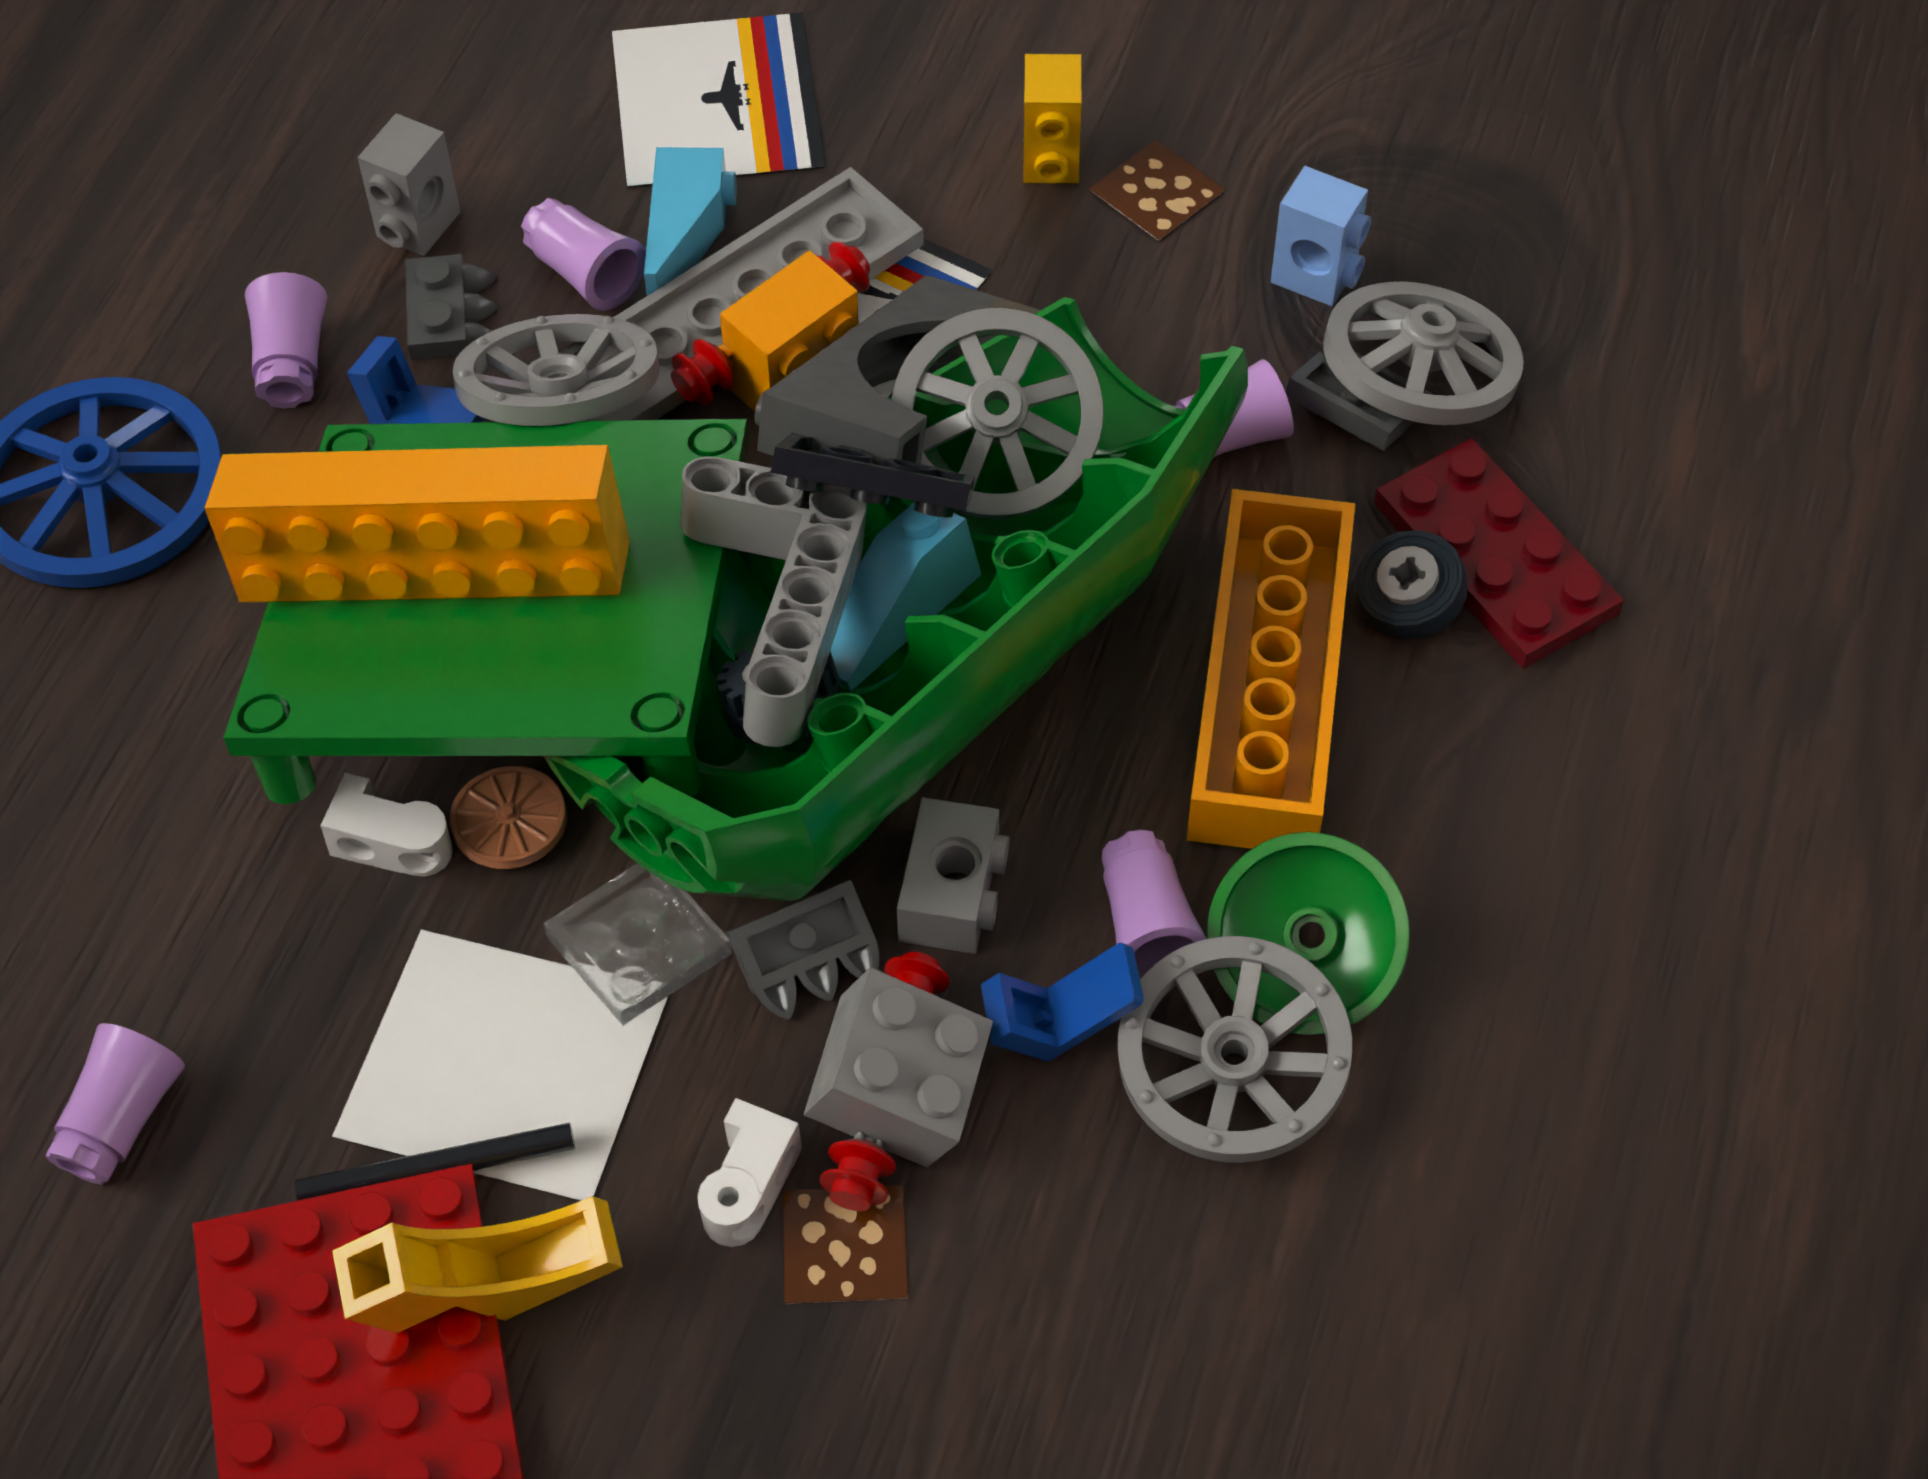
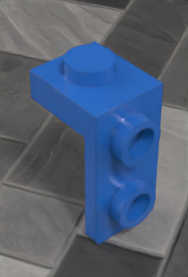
M377 336L347 372L370 424L481 423L485 419L470 412L460 403L456 395V389L417 384L397 338Z
M1121 942L1048 988L1002 973H997L981 984L986 1018L993 1021L989 1034L991 1044L1050 1062L1135 1010L1144 1001L1134 949L1132 946Z

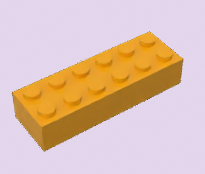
M608 445L222 454L205 505L206 514L239 603L620 595L630 544Z
M1232 489L1186 841L1253 849L1270 839L1282 835L1302 832L1320 833L1324 812L1355 503Z

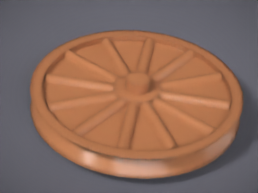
M502 766L477 775L458 792L450 810V828L457 847L473 862L494 869L519 868L543 858L558 844L567 824L566 804L558 785L546 774L524 766Z

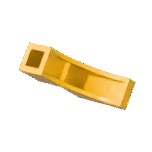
M594 1196L538 1216L484 1227L423 1229L390 1223L332 1250L345 1319L394 1333H399L454 1307H460L487 1316L496 1314L497 1319L505 1321L623 1268L608 1201Z

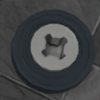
M1422 530L1400 531L1381 539L1365 553L1356 571V596L1366 619L1383 634L1402 640L1425 638L1442 631L1459 615L1467 598V572L1457 550L1441 536ZM1410 576H1413L1411 582L1407 583L1405 586H1401L1400 582H1403L1405 579L1409 578Z

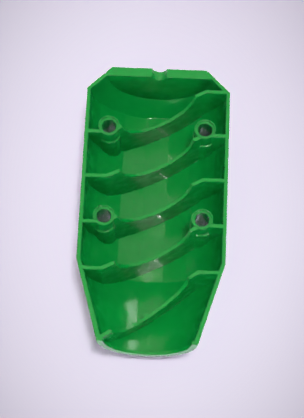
M1063 297L1035 313L1034 315L1052 322L1073 338L1084 351L1095 370L1103 399V423L1099 445L1094 458L1084 459L1082 463V478L1070 492L1051 506L1036 513L1014 519L989 520L966 516L954 511L953 513L966 518L981 576L937 615L908 616L905 621L907 642L855 689L849 691L840 686L842 693L827 698H815L811 705L812 710L807 718L808 727L812 734L811 737L808 738L805 734H802L797 740L798 742L780 747L764 746L759 743L752 745L745 743L744 737L737 739L729 728L718 690L717 676L719 673H723L722 666L727 661L736 662L735 654L742 650L747 652L754 650L753 645L757 643L786 560L729 549L693 740L701 778V786L694 797H690L651 776L646 780L639 756H544V758L581 809L594 803L616 827L609 839L639 865L666 883L688 892L771 901H794L802 898L866 840L889 814L906 803L1038 681L1063 653L1080 642L1146 580L1243 404L1248 387V368L1244 349L1231 346L1226 351L1201 354L1200 387L1186 410L1169 405L1144 391L1109 359L1089 331L1074 299ZM997 335L981 345L994 376H1001L1019 340L1018 337ZM1038 345L1019 385L1022 388L1069 374L1052 354ZM964 355L931 373L972 387L976 384ZM918 391L914 403V411L927 416L925 429L966 409L964 406ZM1078 394L1028 408L1030 412L1078 436L1081 422ZM1000 399L991 400L985 406L986 410L993 415H1001L1009 408L1006 402ZM970 430L924 454L934 467L959 473L974 434ZM1023 431L1019 435L1036 484L1055 472L1068 456ZM992 444L974 491L989 494L1017 492L1001 444ZM890 496L888 505L867 503L861 560L876 535L915 501Z

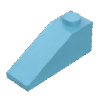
M656 147L644 266L647 296L697 265L723 231L726 205H736L737 197L736 172L726 171L724 148Z
M914 502L876 535L858 566L830 650L840 686L852 691L907 642L905 621L908 616L937 615L981 576L966 518L953 513L951 518L922 514L914 510Z

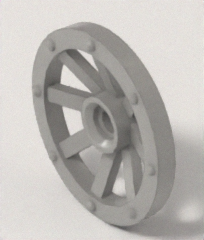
M1384 282L1368 285L1349 293L1333 308L1323 340V350L1330 369L1351 393L1367 404L1390 415L1425 424L1460 425L1491 417L1506 407L1512 400L1523 372L1524 360L1520 344L1511 329L1497 315L1462 294L1423 283ZM1371 314H1375L1385 319H1388L1377 321H1359L1360 319ZM1391 339L1360 359L1350 344V341ZM1472 342L1484 343L1486 347L1489 349V351L1492 353V355L1485 352ZM1460 358L1494 381L1486 387L1477 390ZM1398 359L1411 367L1406 388L1395 385L1376 373ZM1442 370L1455 395L1444 396L1423 393L1428 373Z
M985 308L969 311L946 320L927 333L914 346L906 357L895 381L892 401L914 411L917 391L966 407L965 410L925 429L921 464L933 466L924 454L925 452L970 430L973 432V440L959 472L975 477L971 501L966 511L954 509L955 512L966 516L989 520L1014 519L1036 513L1051 506L1070 492L1081 480L1084 459H1093L1099 445L1103 423V399L1100 384L1090 360L1081 347L1065 331L1052 322L1025 311L1008 308ZM1008 335L1019 338L1001 376H994L977 337ZM959 344L976 384L973 387L927 373V371L940 356ZM1038 345L1052 354L1069 374L1022 388L1019 385ZM1078 394L1081 411L1078 436L1030 412L1028 408ZM1000 399L1006 402L1009 408L1001 415H993L986 410L985 406L991 400ZM1022 431L1068 455L1055 472L1038 484L1035 483L1019 439ZM992 444H1001L1017 492L989 494L974 491Z
M591 314L538 316L537 318L503 326L479 337L466 346L453 364L456 395L466 409L491 421L520 426L562 425L612 413L641 398L655 384L659 375L656 342L647 331L625 320ZM586 342L577 356L559 354L556 343ZM537 346L540 358L527 365L513 356L512 353ZM608 346L624 351L595 367ZM491 365L513 380L483 375L482 373Z
M1244 936L1215 937L1191 943L1170 953L1158 961L1140 979L1144 1001L1141 1006L1126 1014L1120 1020L1118 1032L1120 1074L1127 1095L1137 1113L1156 1134L1168 1143L1187 1153L1213 1161L1234 1163L1260 1161L1286 1153L1301 1145L1316 1134L1333 1115L1341 1102L1350 1076L1353 1052L1351 1027L1346 1009L1332 984L1322 972L1301 955L1276 943ZM1241 967L1232 1016L1221 1018L1196 974L1218 968ZM1265 972L1285 981L1295 988L1300 995L1259 1026L1253 1021L1261 973ZM1175 986H1177L1204 1032L1203 1037L1150 1019L1158 1003ZM1314 1013L1317 1014L1325 1034L1327 1054L1268 1051V1049ZM1144 1042L1201 1063L1152 1084L1144 1064L1142 1044ZM1229 1054H1239L1245 1058V1061L1238 1065H1231L1224 1061L1223 1058ZM1264 1075L1320 1077L1321 1080L1309 1099L1294 1112L1268 1083ZM1211 1084L1216 1087L1207 1127L1184 1117L1168 1104ZM1245 1091L1273 1124L1255 1130L1228 1131L1237 1093Z

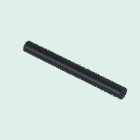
M568 1122L296 1179V1197L298 1201L462 1165L472 1164V1168L475 1171L575 1150L571 1123Z

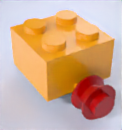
M838 241L833 242L829 246L830 260L815 255L809 250L720 313L723 344L717 347L703 339H696L692 344L694 354L692 358H688L681 353H677L672 357L674 371L671 372V380L680 395L690 402L696 400L700 404L709 405L713 401L711 388L717 386L725 391L731 390L755 412L758 400L764 391L769 390L791 374L793 370L802 366L820 353L822 349L831 345L859 324L858 293L866 292L870 286L868 277L870 266L863 253L852 245L847 246Z

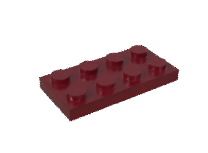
M1473 438L1376 489L1374 504L1399 532L1422 530L1436 534L1457 550L1467 572V598L1464 602L1465 606L1522 669L1620 615L1624 602L1621 596Z

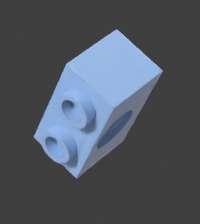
M1304 166L1280 202L1271 283L1332 307L1345 287L1353 289L1361 276L1365 263V257L1359 255V249L1364 243L1371 225V217L1365 215L1368 189Z

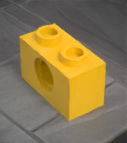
M1025 54L1023 183H1079L1082 105L1081 54Z

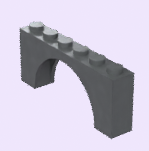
M926 275L911 287L902 291L882 308L876 310L860 324L850 329L831 345L822 349L820 353L793 370L791 374L769 390L763 392L755 409V423L759 426L757 451L774 456L775 446L793 432L812 437L810 450L821 452L823 446L839 447V445H846L865 450V453L873 456L872 464L885 466L886 459H903L921 464L927 416L895 403L873 387L897 379L906 357L914 346L932 329L948 319L969 311L985 308L1016 309L1031 314L1041 310ZM986 335L977 338L980 345L997 335ZM959 344L940 356L927 373H933L963 356Z

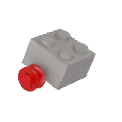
M907 952L902 956L889 959L885 964V973L870 967L840 996L803 1114L854 1136L853 1139L838 1141L830 1145L828 1155L838 1165V1168L824 1171L819 1180L821 1186L830 1193V1200L848 1210L866 1211L870 1208V1205H879L886 1201L888 1192L878 1182V1178L892 1175L895 1172L896 1163L885 1150L924 1167H929L960 1141L993 1021L935 996L934 994L942 993L948 989L950 978L940 968V964L936 959L924 953Z

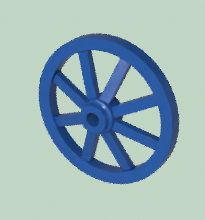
M102 377L85 379L41 393L14 409L0 421V471L16 448L58 462L0 484V506L59 485L18 542L0 526V563L27 579L42 584L69 588H90L124 582L146 574L173 559L184 551L209 523L205 505L222 457V451L214 429L207 417L189 399L170 388L135 378ZM125 406L148 410L106 439L100 437V407ZM80 411L79 437L72 439L68 443L35 432L58 418ZM170 421L179 425L191 437L198 448V452H125ZM126 473H198V478L190 498L182 510L177 513L128 478ZM118 496L162 527V529L141 543L112 553L105 502ZM75 500L85 505L92 557L67 558L40 553L39 550Z

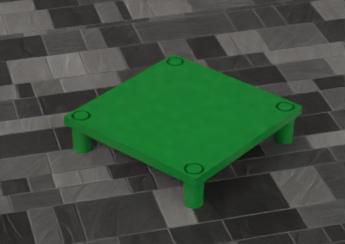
M747 419L580 421L550 426H520L499 422L327 425L318 452L608 445L630 538L620 595L268 602L223 737L230 756H250L267 798L277 804L296 803L306 798L314 790L316 776L309 756H639L646 780L651 776L690 797H694L700 789L701 778L693 740L729 548L701 543L690 539L683 533L680 527L682 472L687 463L696 458L706 456L746 463L750 442Z

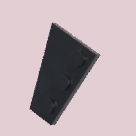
M793 432L775 446L771 473L787 476L785 485L791 488L810 492H824L825 484L851 488L850 498L860 502L888 505L889 498L892 496L915 501L914 510L919 513L944 518L953 517L954 509L966 511L971 501L974 476L903 459H886L885 466L872 464L873 456L865 453V450L846 445H839V447L823 446L821 452L810 450L812 437Z

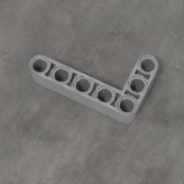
M706 456L696 458L687 463L682 472L680 527L683 533L690 539L701 543L786 560L747 668L743 729L749 738L764 746L780 747L789 745L798 740L804 731L811 705L814 701L862 557L867 503L851 499V488L825 484L824 492L803 491L786 486L787 476L771 473V468L720 457Z

